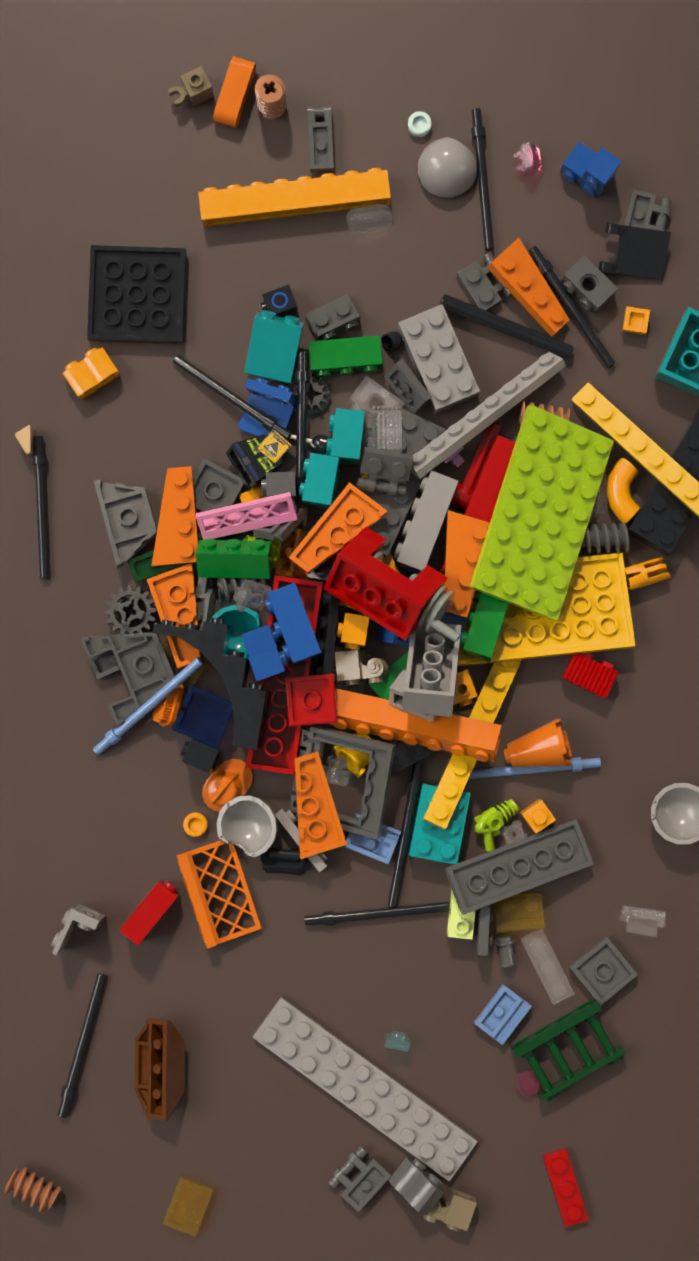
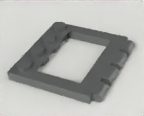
M312 725L310 728L303 727L301 729L299 745L307 747V749L299 748L297 757L318 751L322 762L324 743L370 754L360 818L357 819L338 814L342 830L378 839L381 835L396 745L318 725ZM294 775L292 790L296 792V779ZM292 793L289 809L297 813L296 793Z

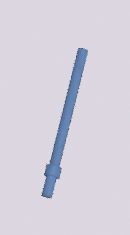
M199 657L193 660L117 728L109 730L105 734V738L93 748V751L100 755L109 746L118 743L125 732L203 666V661Z
M581 757L571 758V761H573L571 766H504L473 769L469 779L565 770L581 772L582 769L601 767L600 758L581 759Z

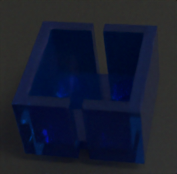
M190 685L182 704L189 708L187 712L184 710L179 711L172 730L217 749L227 729L223 727V724H229L233 715L232 702Z

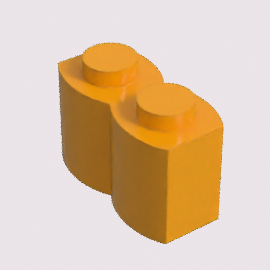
M103 347L89 350L85 354L86 358L80 362L73 361L65 367L66 371L62 373L80 400L91 395L120 375Z

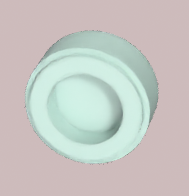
M421 111L413 113L408 120L409 132L415 137L426 136L431 130L432 122L430 116Z

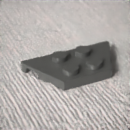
M94 480L117 568H120L157 535V528L145 487H129L125 484L104 483L101 480Z

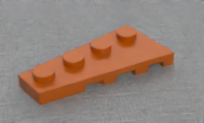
M519 237L487 266L551 337L570 320Z
M191 466L167 468L152 567L196 563L195 553L199 541Z

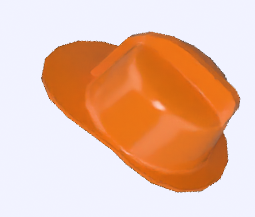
M229 759L220 764L203 786L202 796L206 805L210 809L220 812L226 802L238 796H244L252 785L253 774L251 768H246V762L240 759Z

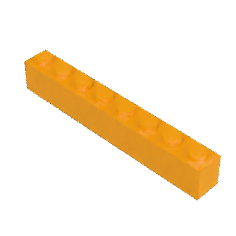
M372 168L364 173L348 171L344 175L338 176L328 173L321 175V178L313 179L310 176L299 177L296 181L278 179L270 184L254 182L250 186L245 187L235 184L227 186V189L219 190L215 187L205 188L202 192H198L203 227L390 205L391 201L388 171L381 168Z

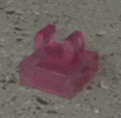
M529 142L520 145L521 151L516 152L514 158H523V163L516 166V169L520 171L530 170L534 173L543 170L539 147Z

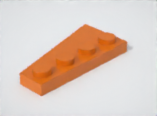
M349 482L290 555L289 559L306 573L310 574L344 548L365 527L370 528L386 516L388 511Z
M449 510L447 511L445 576L448 579L444 586L448 587L447 593L452 590L455 592V596L446 612L467 618L475 593V589L469 588L490 523Z
M192 563L147 579L161 622L162 620L177 622L176 627L185 628L186 623L198 625ZM166 635L179 670L187 667L197 657L201 659V652L188 642L175 636Z
M318 751L294 758L300 859L347 845Z

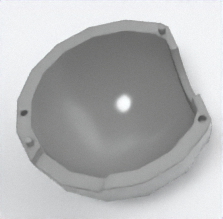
M445 137L432 141L424 148L418 160L417 173L421 185L429 193L438 197L453 198L465 193L473 185L477 176V160L464 144L456 139Z
M674 783L663 788L655 796L651 806V820L656 831L665 840L675 844H692L699 841V787L689 783Z
M252 795L238 796L226 802L219 812L216 823L219 839L239 846L245 851V854L251 857H257L268 850L275 840L278 829L277 818L270 805Z

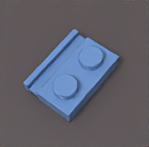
M356 813L355 818L359 819L360 814ZM382 824L381 835L378 839L349 832L346 838L347 845H344V847L389 864L401 831Z
M502 984L475 1019L474 1024L503 1045L532 1006L506 985Z

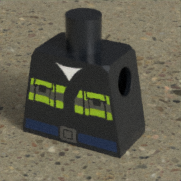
M267 435L235 442L230 445L226 452L227 457L248 491L260 485L261 480L266 479V473L278 471L283 463L281 457L274 462L258 449L268 438ZM278 443L263 447L273 458H276Z

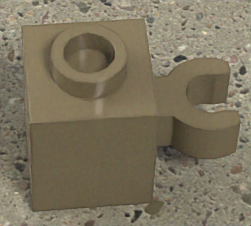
M202 66L180 76L182 87L174 86L168 90L170 96L174 94L180 95V98L174 101L175 107L182 106L188 98L194 107L214 97L212 85Z

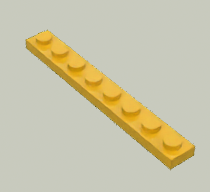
M587 383L571 399L572 402L699 517V482L591 384Z
M521 660L493 663L469 718L494 723ZM452 754L423 820L444 830L447 828L477 759L466 755L456 756Z

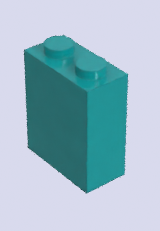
M263 310L262 313L258 312L254 317L244 373L291 383L294 378L304 323L299 322V318L294 316L282 318L277 317L276 313Z

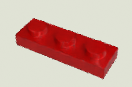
M566 1147L542 1154L565 1227L588 1221L589 1219Z

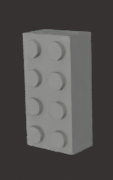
M443 304L398 322V331L400 336H402L403 343L419 380L432 397L429 403L434 415L479 396V387Z
M432 470L429 476L425 475L418 491L422 493L421 499L415 498L410 514L414 515L413 520H407L402 532L405 541L403 544L398 543L393 559L397 560L396 566L419 574L426 567L458 480Z
M446 624L461 634V625ZM426 626L423 629L418 627L410 637L402 712L452 717L460 637L457 642H454L435 629L431 633L425 632Z

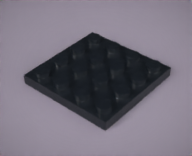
M91 245L87 340L183 344L186 248Z

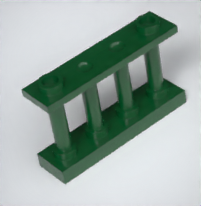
M594 998L511 1045L517 1059L521 1056L523 1059L526 1058L543 1089L537 1092L541 1101L555 1099L560 1095L559 1091L608 1063L612 1065L619 1062L623 1058L622 1055L626 1053L621 1044L614 1047L597 1018V1012L602 1009ZM583 1020L590 1023L606 1053L594 1060L576 1030V1024ZM563 1032L568 1034L585 1064L573 1072L555 1042L556 1036ZM542 1044L547 1046L564 1076L552 1084L534 1054L535 1048Z

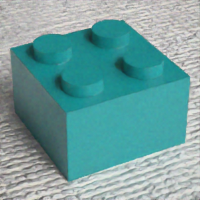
M336 408L335 415H330L329 433H333V437L327 440V456L339 457L342 465L359 466L365 411Z
M310 453V458L305 459L303 473H305L306 480L305 483L301 482L299 497H301L306 507L328 510L336 500L342 466L339 457Z

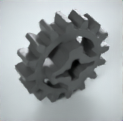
M128 585L127 591L120 587L118 588L120 594H110L114 600L112 602L106 601V604L110 606V610H106L104 613L111 616L106 622L108 624H115L112 628L113 631L121 629L120 634H126L127 632L130 634L136 631L143 633V628L151 629L148 623L150 621L156 622V619L152 617V613L158 611L156 608L151 607L155 602L154 599H147L150 595L148 591L141 594V587L138 586L133 591L132 586ZM130 596L129 601L119 602L122 598ZM141 599L146 605L147 612L142 611L140 607ZM134 605L133 609L137 611L136 615L131 614L130 618H128L129 614L125 611ZM115 610L120 612L122 616L121 624L116 618ZM139 619L143 620L140 625L131 627L133 622Z

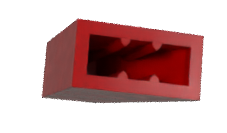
M160 880L119 931L138 946L178 898L179 894L176 892L178 888L168 880L165 883Z

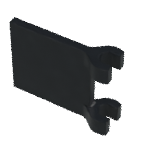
M606 223L605 232L617 234L619 239L614 263L599 261L598 269L606 273L662 280L671 232Z

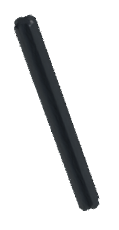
M444 294L441 299L440 305L443 304L444 309L566 359H569L572 355L574 347L563 341L450 295Z

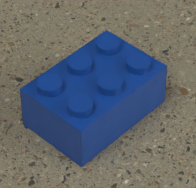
M292 583L268 592L269 599L265 600L270 615L275 614L278 622L273 624L279 639L284 637L286 645L282 646L286 659L288 661L292 660L295 665L322 655L296 584Z

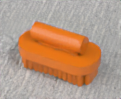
M183 684L178 686L155 706L152 715L153 721L159 722L160 725L165 727H171L175 721H179L186 694Z

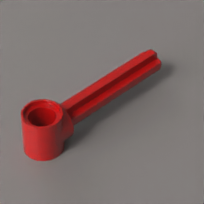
M493 422L485 428L464 481L457 484L450 505L464 511L466 510L494 440L500 432L501 426Z

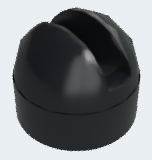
M389 331L383 334L381 341L384 348L389 352L398 349L402 344V336H399L397 331Z

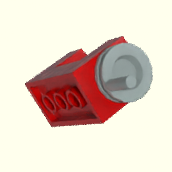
M368 527L360 531L337 554L323 588L324 590L405 641L418 627L423 629L426 626L425 632L431 633L435 629L452 641L457 642L461 634L441 622L455 596V592L452 590L447 593L448 587L444 586L448 577L427 565L419 574H413L408 579L382 562L383 553L381 550L386 539Z

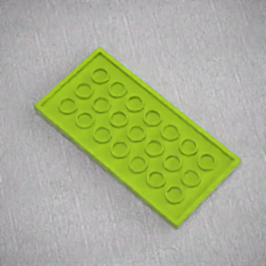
M534 405L527 406L469 588L552 621H558L614 440Z

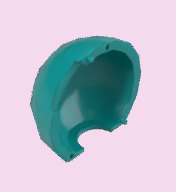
M232 605L222 608L212 618L226 620L225 625L232 626L227 655H230L231 650L244 652V658H249L241 634L263 627L261 617L246 606Z

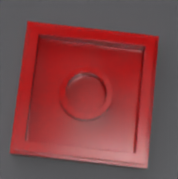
M335 674L285 678L289 727L339 722Z

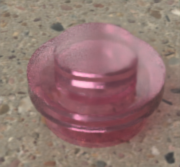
M532 1071L521 1072L515 1081L517 1090L525 1096L535 1094L540 1087V1083Z

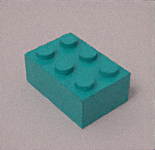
M688 307L682 314L654 378L696 397L699 396V311Z
M422 783L408 854L413 857L455 865L458 863L471 793L462 792L448 826L444 830L423 820L438 786Z

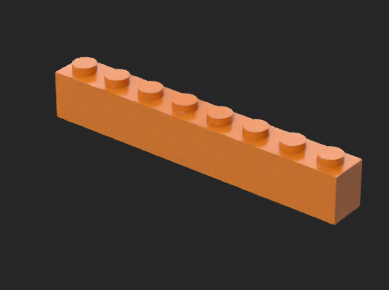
M336 688L339 722L326 724L333 725L341 730L346 728L355 730L363 735H377L385 740L395 739L403 741L412 746L416 744L426 746L433 751L443 750L451 752L456 756L466 755L482 762H495L502 737V725L452 714V717L437 715L435 720L431 722L409 712H402L401 709L389 705V700Z

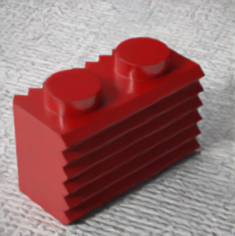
M590 653L572 654L561 678L598 697L607 699L619 672L614 670L616 666L603 660L601 663L592 660L594 656Z

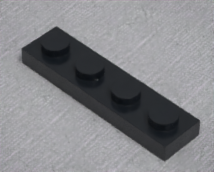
M326 590L321 594L320 604L323 606V612L318 620V630L321 632L320 640H317L322 655L318 656V662L314 665L313 675L332 674L340 599Z

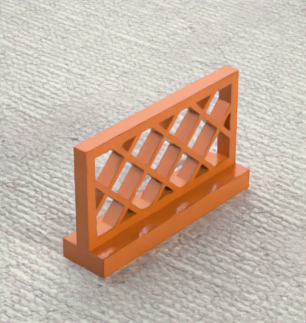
M223 840L175 855L204 945L207 949L262 929L234 844L228 843L231 853L227 861L214 856L218 846L226 844ZM214 848L211 854L206 852V850ZM202 852L210 856L204 869L195 866L192 855ZM213 858L225 864L219 877L207 872ZM231 858H233L235 866L229 863ZM228 866L237 870L238 877L234 884L222 879ZM197 870L202 872L200 878L198 876ZM205 874L217 879L212 892L202 888L201 881ZM220 881L232 886L227 900L214 894ZM239 881L241 882L242 888L237 886ZM235 889L245 894L246 899L242 907L229 902ZM204 892L210 895L207 901ZM212 897L225 902L219 916L209 910L208 905ZM247 903H248L250 912L247 911V910H245V907H246ZM228 904L240 910L234 923L222 918ZM243 912L252 916L254 926L245 929L237 925ZM212 916L217 918L215 924L213 922ZM220 920L233 925L228 935L218 937L216 927ZM235 927L241 929L240 931L233 933Z

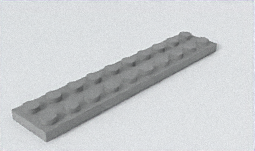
M282 996L253 1035V1038L448 1181L452 1179L478 1142L472 1135Z

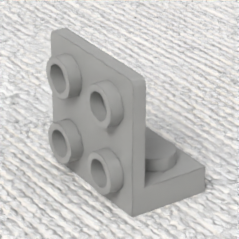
M81 904L74 908L71 907L70 910L66 911L61 924L65 925L63 930L59 933L57 932L51 946L54 947L52 954L57 956L65 949L76 922H78V927L86 931H91V928L96 930L102 925L106 915Z

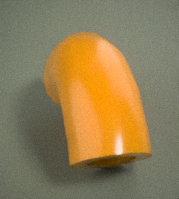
M620 458L608 476L606 494L611 510L622 523L626 524L641 508L635 503L630 494L631 483L639 472L628 460Z

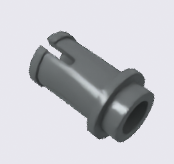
M511 935L499 936L495 943L499 948L501 967L516 965L513 943L515 941L511 938Z

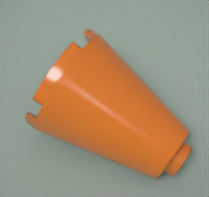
M555 719L508 743L507 749H504L507 764L511 763L513 767L573 765V761L568 759V757H572V752L566 730L562 731L561 726H559L563 725L562 719Z

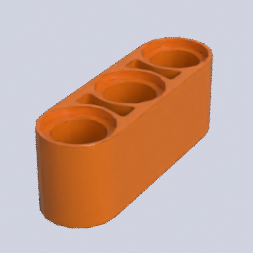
M232 57L214 110L213 121L237 128L255 75L256 63L239 57Z

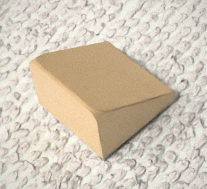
M28 425L15 433V437L25 453L32 457L34 455L35 433L34 428Z

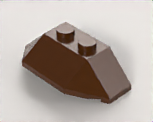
M148 1018L135 1039L134 1089L141 1105L145 1109L146 1118L166 1121L171 1117L185 1091V1041L170 1020Z

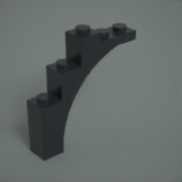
M211 618V622L203 621L202 631H200L199 625L186 623L185 628L176 627L177 622L162 620V624L154 623L153 633L175 636L188 642L212 663L222 677L228 690L234 713L232 746L255 750L260 749L270 691L263 690L264 686L249 683V688L246 687L250 661L249 658H244V652L230 650V655H227L232 626L225 625L226 620Z

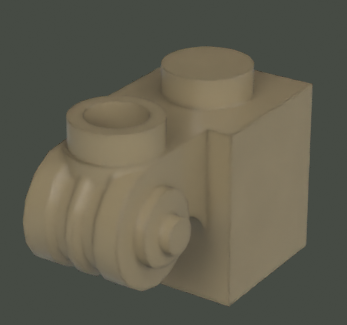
M365 650L335 652L337 681H346V686L360 685V680L368 679L369 683L383 682V677L388 672L389 666L384 659L372 658L366 663Z
M452 1188L448 1202L441 1204L439 1199L428 1215H424L423 1218L432 1223H437L438 1220L443 1221L449 1229L460 1232L461 1229L467 1231L477 1204L476 1198Z

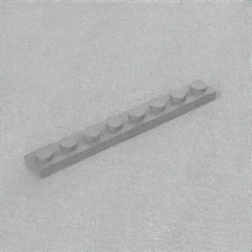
M551 352L542 355L539 360L524 369L492 396L486 398L474 410L469 411L466 416L451 425L444 433L433 439L419 452L413 454L410 473L421 479L566 367L564 360Z

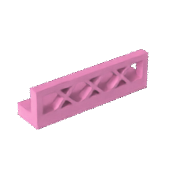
M288 492L196 513V519L203 540L214 539L297 520V507L291 493Z

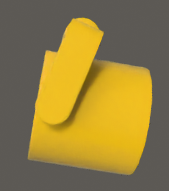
M358 732L354 733V735L370 738L368 735H363ZM337 745L334 746L332 752L337 756L340 763L357 778H360L366 771L364 767L369 763L370 754Z

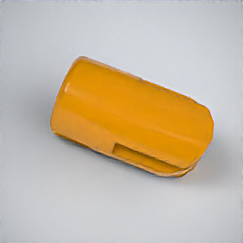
M663 556L626 567V581L629 580L627 588L632 591L670 579V573H664L668 570L666 564H661L664 562Z

